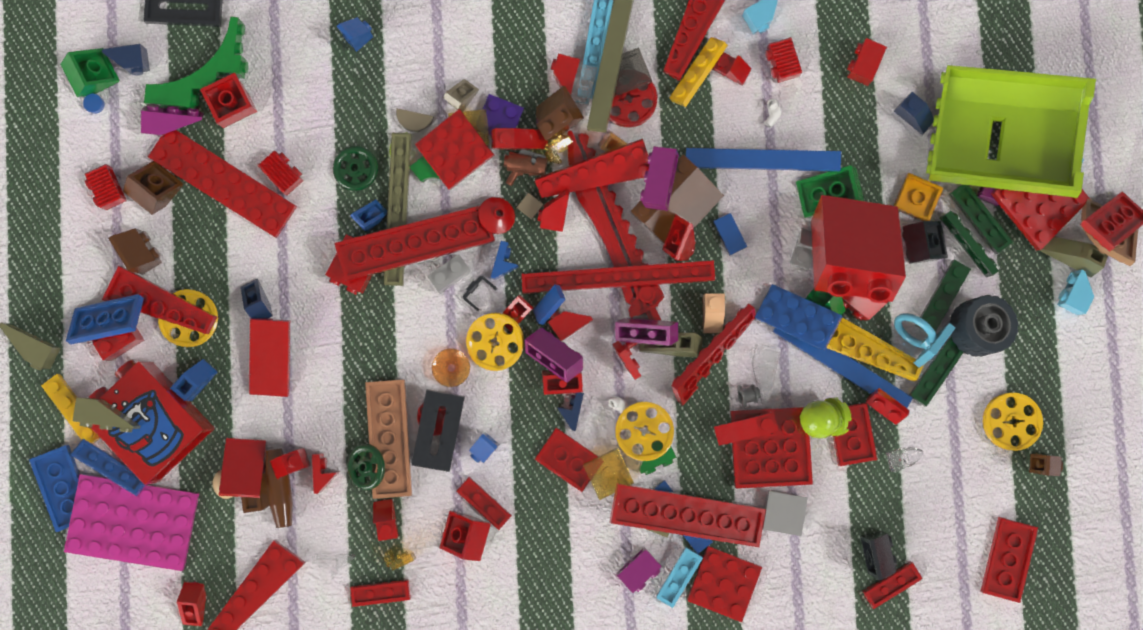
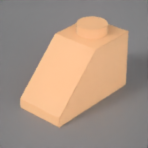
M705 293L703 295V333H721L725 316V294Z

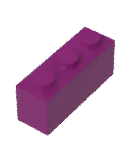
M653 146V151L649 153V171H646L644 176L646 186L645 189H642L640 200L645 208L668 211L679 158L677 149Z
M623 318L615 322V341L670 346L678 341V322Z
M539 328L525 339V353L566 383L583 370V357L581 354L575 352L566 343L561 342L552 333L547 332L543 328Z

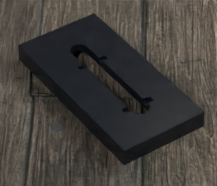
M145 0L144 22L146 24L221 27L223 0ZM163 2L207 4L208 9H162L160 4Z
M426 389L411 466L450 472L465 396ZM440 406H445L446 413L438 452L436 455H432L430 449L438 409Z

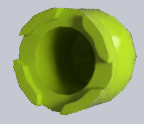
M838 397L827 398L824 401H812L803 408L800 414V425L805 433L812 438L823 439L829 436L844 435L849 431L847 429L848 422L852 419L850 409Z

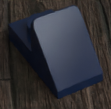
M581 392L571 395L569 406H573L572 410L557 407L573 431H576L583 400L584 393Z

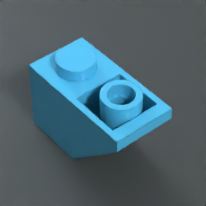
M1081 269L1069 274L1066 280L1068 283L1065 289L1060 292L1058 297L1060 300L1057 304L1076 315L1086 314L1094 299L1086 272Z

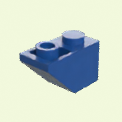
M202 359L184 372L172 385L171 389L184 401H193L218 371Z

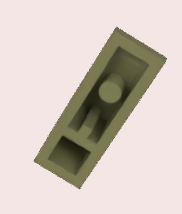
M0 323V328L22 358L31 363L30 367L40 371L42 369H51L61 348L10 323Z
M678 333V341L670 346L640 343L639 351L679 357H698L702 350L703 338L696 333Z

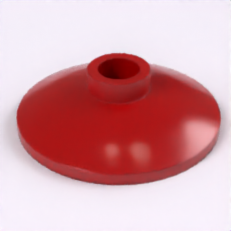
M491 197L480 205L478 218L482 227L488 232L503 234L512 228L515 222V212L511 204L505 199ZM496 211H499L501 213V216H498L496 214Z

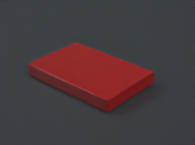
M867 403L849 405L852 418L848 422L847 429L849 431L844 435L833 436L838 466L877 460Z
M555 428L534 459L581 492H583L604 461L558 428Z
M226 438L219 496L260 498L266 449L265 440Z

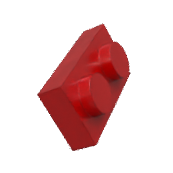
M880 388L866 399V403L895 425L909 415V409Z

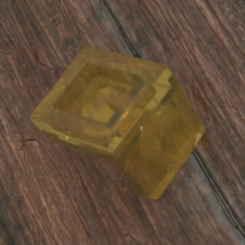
M561 135L544 146L546 150L545 155L550 162L556 164L562 162L558 153L568 149V145L572 143L568 135Z
M391 549L385 552L386 556L384 557L387 567H391L392 571L416 559L414 552L408 554L407 551L396 555L397 559H395Z

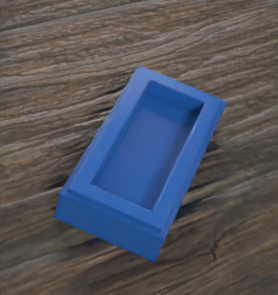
M731 213L713 221L729 256L747 248Z
M554 284L533 309L538 324L544 325L566 300L559 285Z

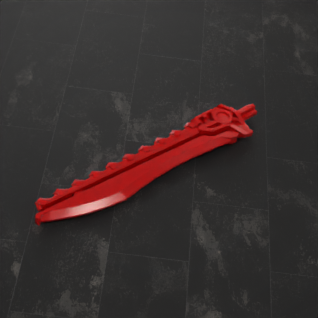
M569 130L567 133V149L570 166L583 161L584 158L573 132ZM586 133L578 134L587 159L594 157L596 150L587 147L589 136ZM608 185L600 186V191L631 265H649L648 263H642L644 251L635 248L637 237L634 234L628 233L630 222L621 218L623 208L620 205L614 204L616 193L613 190L608 191ZM596 187L575 191L578 201L589 215L603 240L613 266L627 267L628 264ZM659 285L633 286L636 298H633L630 287H621L626 303L631 305L628 309L630 318L646 313L649 320H661L656 308L665 296Z

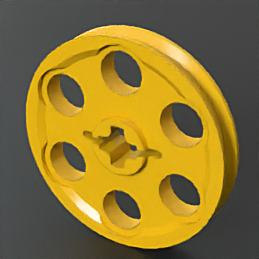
M184 289L174 292L173 294L177 296L184 295L186 300L196 305V301L199 298H203L205 306L202 309L217 316V319L209 334L198 332L199 339L193 342L190 339V334L195 330L158 318L162 334L168 341L178 346L195 347L203 344L213 335L217 327L218 312L215 304L207 295L196 290ZM174 328L180 330V336L176 339L171 335Z
M489 313L479 317L472 323L467 333L466 346L470 357L477 365L486 370L500 371L512 366L520 358L524 348V336L518 323L508 315ZM487 318H492L495 321L494 328L486 326ZM505 324L513 326L512 334L505 333ZM474 331L481 333L482 339L480 341L473 339ZM496 337L500 343L494 347V343L491 340ZM511 342L518 345V351L515 353L511 352L508 348ZM482 349L486 352L487 357L485 360L478 358V350ZM497 355L504 357L505 363L503 365H498L495 362Z
M1004 393L993 398L986 406L983 413V428L989 440L996 446L1006 450L1018 451L1030 447L1038 440L1043 429V416L1038 405L1030 397L1020 393ZM1009 397L1015 400V405L1012 408L1006 405V400ZM1030 405L1033 409L1030 416L1024 413V407ZM993 408H997L1000 412L997 419L991 416ZM1012 418L1016 420H1023L1022 422H1016L1014 424L1002 423L1004 421L1012 420ZM1029 424H1032L1035 428V432L1032 435H1028L1026 432V427ZM996 427H999L1002 431V435L999 438H995L993 435V430ZM1014 435L1019 438L1017 446H1013L1010 442L1011 437Z
M638 402L630 405L620 414L615 428L616 439L622 451L629 457L640 461H650L661 457L670 448L674 438V425L670 415L661 406L651 402ZM653 408L657 411L655 418H648L646 416L648 409ZM629 412H636L638 418L636 421L631 422L627 419V414ZM660 424H668L670 427L669 431L661 433L658 429ZM648 427L650 433L642 436V432L639 429ZM624 429L631 432V437L627 440L620 437V433ZM660 441L663 444V448L660 451H654L652 449L653 442ZM636 444H640L644 448L643 452L639 455L634 454L632 451L633 446Z

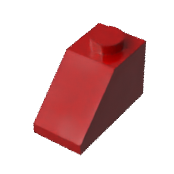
M558 53L557 59H553L551 70H554L553 77L559 87L565 86L572 96L580 67V59Z
M565 190L547 202L543 210H539L538 221L541 222L540 228L563 232L570 190Z
M557 311L550 317L551 320L548 323L562 342L592 322L593 319L591 316L566 311L560 313Z
M304 448L281 455L270 461L277 479L311 466Z
M198 582L183 583L177 599V606L183 625H203L206 602L204 584Z

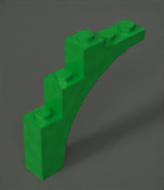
M230 17L228 31L222 45L215 55L193 74L174 82L146 84L144 103L146 105L156 104L160 108L173 106L178 107L179 110L196 109V106L199 105L198 93L202 94L200 89L232 73H236L239 79H245V73H248L249 65L247 60L240 55L243 53V43L241 41L242 36L245 35L244 23L238 17Z

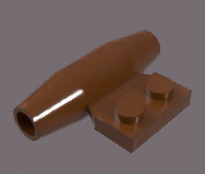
M282 448L266 450L265 473L262 474L260 498L241 497L243 513L262 511L270 507L276 528L292 526L293 518L290 476L287 475L277 479L270 463L271 460L284 455Z

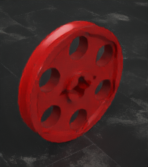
M633 70L619 72L615 89L616 96L613 99L612 108L618 107L621 113L618 116H613L610 113L609 120L621 127L640 126L647 122L655 112L658 98L656 87L641 72ZM627 77L630 82L628 85L623 86L619 83V79ZM645 82L648 88L643 91L639 90L637 84ZM627 95L633 98L631 103L625 100ZM649 99L653 105L650 108H644L642 102ZM631 112H636L639 115V119L631 121L628 115Z

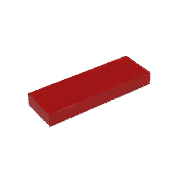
M470 476L456 491L498 530L512 516Z
M910 561L898 568L896 573L877 581L863 590L862 593L872 609H875L923 578L913 562Z
M409 579L350 587L352 607L411 599Z

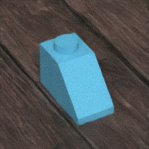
M761 0L744 10L742 16L753 35L757 32L761 34L770 28L769 25L773 20L778 0Z

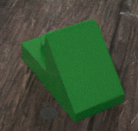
M813 289L805 298L840 315L846 311L842 297L832 296L828 292Z

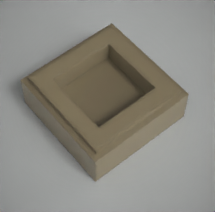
M528 193L517 206V209L532 220L543 207V204Z

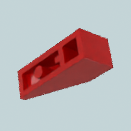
M494 128L491 130V150L548 149V141L545 140L540 130L519 128Z
M767 412L714 426L718 446L775 433L778 432L774 413Z

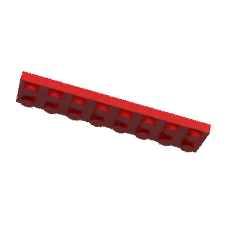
M177 130L163 134L148 155L153 161L275 238L279 236L297 208L290 201Z
M480 206L336 242L334 245L344 280L349 281L495 242L494 235L485 230L480 224L478 218Z
M617 483L609 522L611 524L760 547L766 509Z

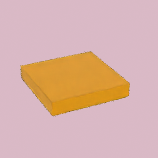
M907 173L893 206H898V211L921 221H930L943 187Z

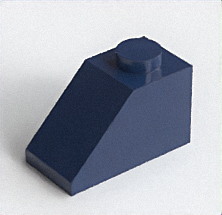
M141 44L102 49L103 54L132 75L144 74L143 72L150 71L147 49Z
M914 92L909 93L894 110L897 115L921 135L928 130L934 121L927 103Z
M258 279L240 287L243 307L250 318L269 319L273 317L271 305Z

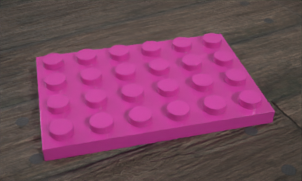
M80 474L64 552L184 571L200 493L145 485L136 497L106 477Z

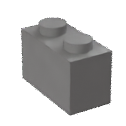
M458 254L427 277L441 294L470 274L471 270Z

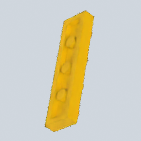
M710 37L669 97L672 102L684 107L688 105L728 45L725 41Z
M60 374L54 375L41 385L81 440L85 439L94 444L100 439L91 427L80 426V422L73 421L77 396Z

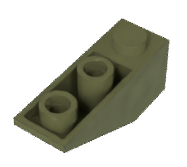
M1055 236L1042 250H1039L1075 270H1084L1090 278L1104 268L1108 258L1107 254L1099 252L1093 244Z
M76 397L73 421L80 422V426L92 427L93 424L100 425V429L106 430L119 427L121 432H132V429H140L139 424L107 401Z

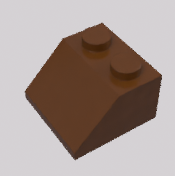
M562 86L536 107V125L546 141L559 138L584 119L565 86Z
M152 161L127 176L123 192L153 215L168 205L183 187V183L160 164Z
M134 228L108 238L128 271L143 275L162 263L159 258L161 256L159 251L152 247L149 242L151 238L145 231Z

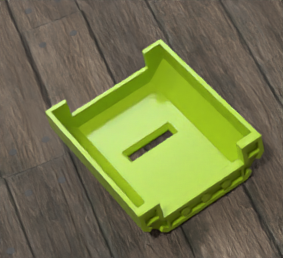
M947 65L946 72L941 73L942 95L941 98L937 97L935 108L939 109V114L934 115L933 121L936 133L931 134L930 144L934 146L933 151H929L926 173L929 174V181L1078 198L1082 192L1084 172H1081L1089 105L1094 98L1096 79ZM993 121L1002 122L996 160L988 159Z

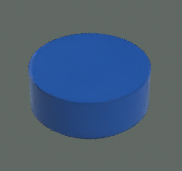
M89 94L84 98L83 106L90 113L97 114L104 109L105 102L99 95Z

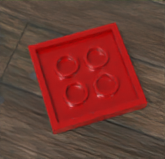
M460 109L415 144L448 190L453 189L495 156Z
M707 546L687 601L742 622L762 566Z

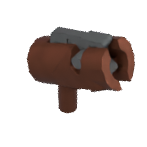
M522 149L519 153L509 152V156L505 155L504 167H507V171L512 172L506 183L512 186L516 178L524 173L529 174V176L545 175L548 158L545 155Z

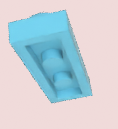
M685 547L656 598L673 608L703 557Z

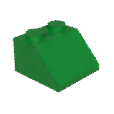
M104 48L67 52L60 65L77 97L97 94L119 83L120 80L109 58L102 52Z

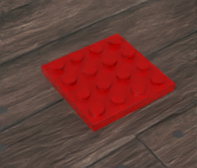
M997 188L990 193L1036 251L1042 250L1084 207L1087 199H1090L1083 189L1078 198Z
M804 407L730 411L731 422L773 412L778 427V432L732 443L734 487L736 489L813 485L810 436L805 433L800 425V414Z

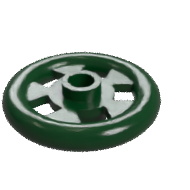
M347 147L339 152L334 160V178L340 186L347 190H363L369 187L377 177V160L364 147ZM351 154H359V159H351ZM368 160L370 167L365 169L363 161ZM342 161L347 162L346 169L340 168ZM353 165H358L356 171H352ZM365 173L367 178L364 181L360 182L358 177H361ZM346 174L353 178L351 182L344 179Z
M365 443L356 446L352 450L347 464L351 481L362 490H372L381 483L385 474V461L381 452L375 446ZM367 452L372 454L371 459L366 457ZM358 455L361 457L359 462L356 461ZM357 469H358V472H359L360 475H361L360 477H358V475H357V473H356V470H357ZM370 476L371 482H366V477Z

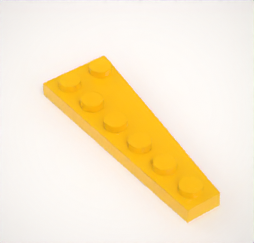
M844 318L841 319L827 346L830 350L911 381L918 379L923 366L919 368L914 364L915 358Z

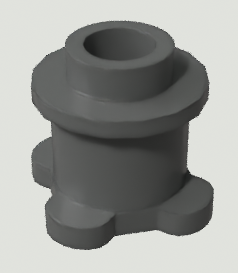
M754 384L747 388H742L741 385L737 386V398L743 408L747 407L749 402L758 403L759 398H761L758 387H755Z

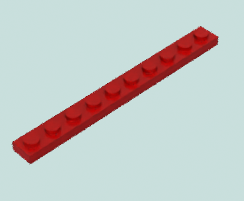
M714 260L522 274V293L548 292L554 284L559 285L562 291L715 281Z

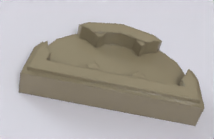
M396 108V116L399 123L404 129L411 132H420L426 129L434 119L431 115Z

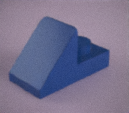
M500 242L491 274V279L497 280L519 267L516 264L505 262V259H509L512 249L509 248L508 242Z

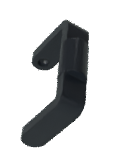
M479 276L476 281L473 280L463 295V299L477 311L480 309L470 302L467 297L475 291L482 279L494 290L498 289L484 276Z

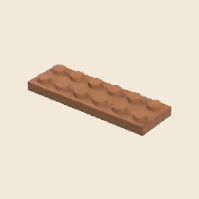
M405 380L365 382L369 444L375 446L381 452L385 461L383 480L376 488L372 489L373 499L412 496Z

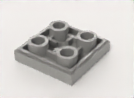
M768 490L763 530L802 536L808 498Z

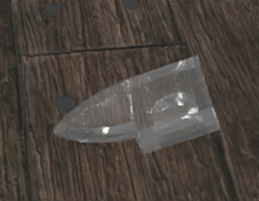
M901 447L887 452L890 471L896 472L914 465L923 455V450L915 447Z

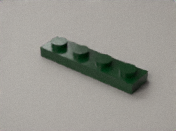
M962 184L949 193L950 197L994 254H998L1013 243L969 185Z
M949 211L939 217L985 277L993 276L999 271L995 261L985 254L984 247L973 239L972 232L962 225L961 219L956 213Z
M955 259L951 261L920 318L931 325L935 332L971 270Z
M951 335L909 394L924 407L928 406L964 353L957 348Z

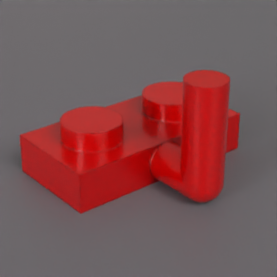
M618 340L612 345L628 372L636 380L641 377L638 371L640 366L635 358H630L632 355L630 349L638 343L626 342L622 345Z

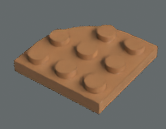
M1087 199L1082 208L1081 222L1103 205ZM1138 230L1110 252L1085 231L1089 239L1102 254H1107L1128 266L1135 263Z

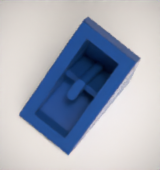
M374 200L350 216L364 231L369 233L387 216L388 211L377 200Z

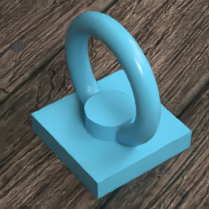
M909 313L899 314L894 320L896 331L905 341L913 346L923 348V351L914 361V364L919 368L937 354L955 329L949 323L936 334L931 325L924 319ZM910 321L917 324L927 333V337L923 341L914 338L904 329L902 322Z

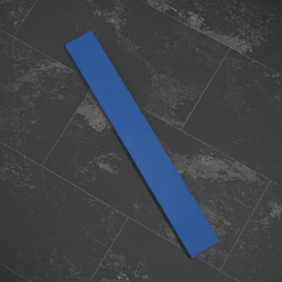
M686 148V157L698 168L840 172L841 151Z
M776 328L772 331L869 394L880 388L906 408L911 403L913 397L850 357L828 348L823 351Z

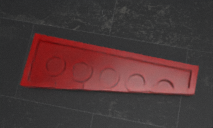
M689 0L667 59L664 73L680 81L725 0Z
M642 138L535 178V183L541 198L559 195L565 190L574 192L644 178L646 171H649V155Z
M123 266L117 267L102 298L103 301H110L139 294L144 298L140 313L204 334L210 333L217 319V316L140 275L128 271Z
M748 303L745 308H741L737 316L725 325L724 330L712 339L711 344L700 351L695 361L690 362L685 371L673 380L671 387L677 402L682 406L697 390L698 386L696 384L702 377L706 379L710 374L709 370L713 363L718 364L724 350H729L755 319V308Z
M273 540L207 630H238L306 562L277 540Z

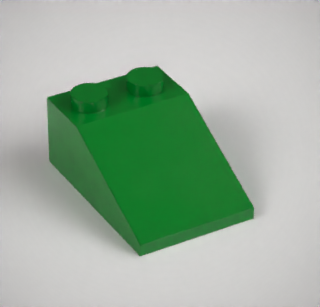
M852 165L840 168V172L830 171L796 181L804 218L813 217L821 195L864 201L857 169Z

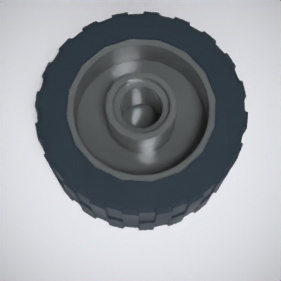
M982 295L963 302L954 309L950 316L949 323L955 327L951 334L952 340L959 350L974 357H982L1004 351V349L1011 346L1018 334L1016 313H1014L1013 308L1007 301L998 296Z

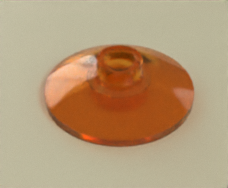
M445 349L439 352L432 362V374L436 381L443 386H459L469 376L470 362L467 356L457 349ZM451 364L455 366L453 372H450L448 369Z

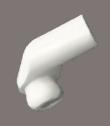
M769 99L767 102L769 117L765 120L764 124L769 128H772L781 116L780 104L776 99Z
M613 396L608 401V405L618 410L620 414L628 407V403L617 396ZM630 413L627 414L628 420H631Z

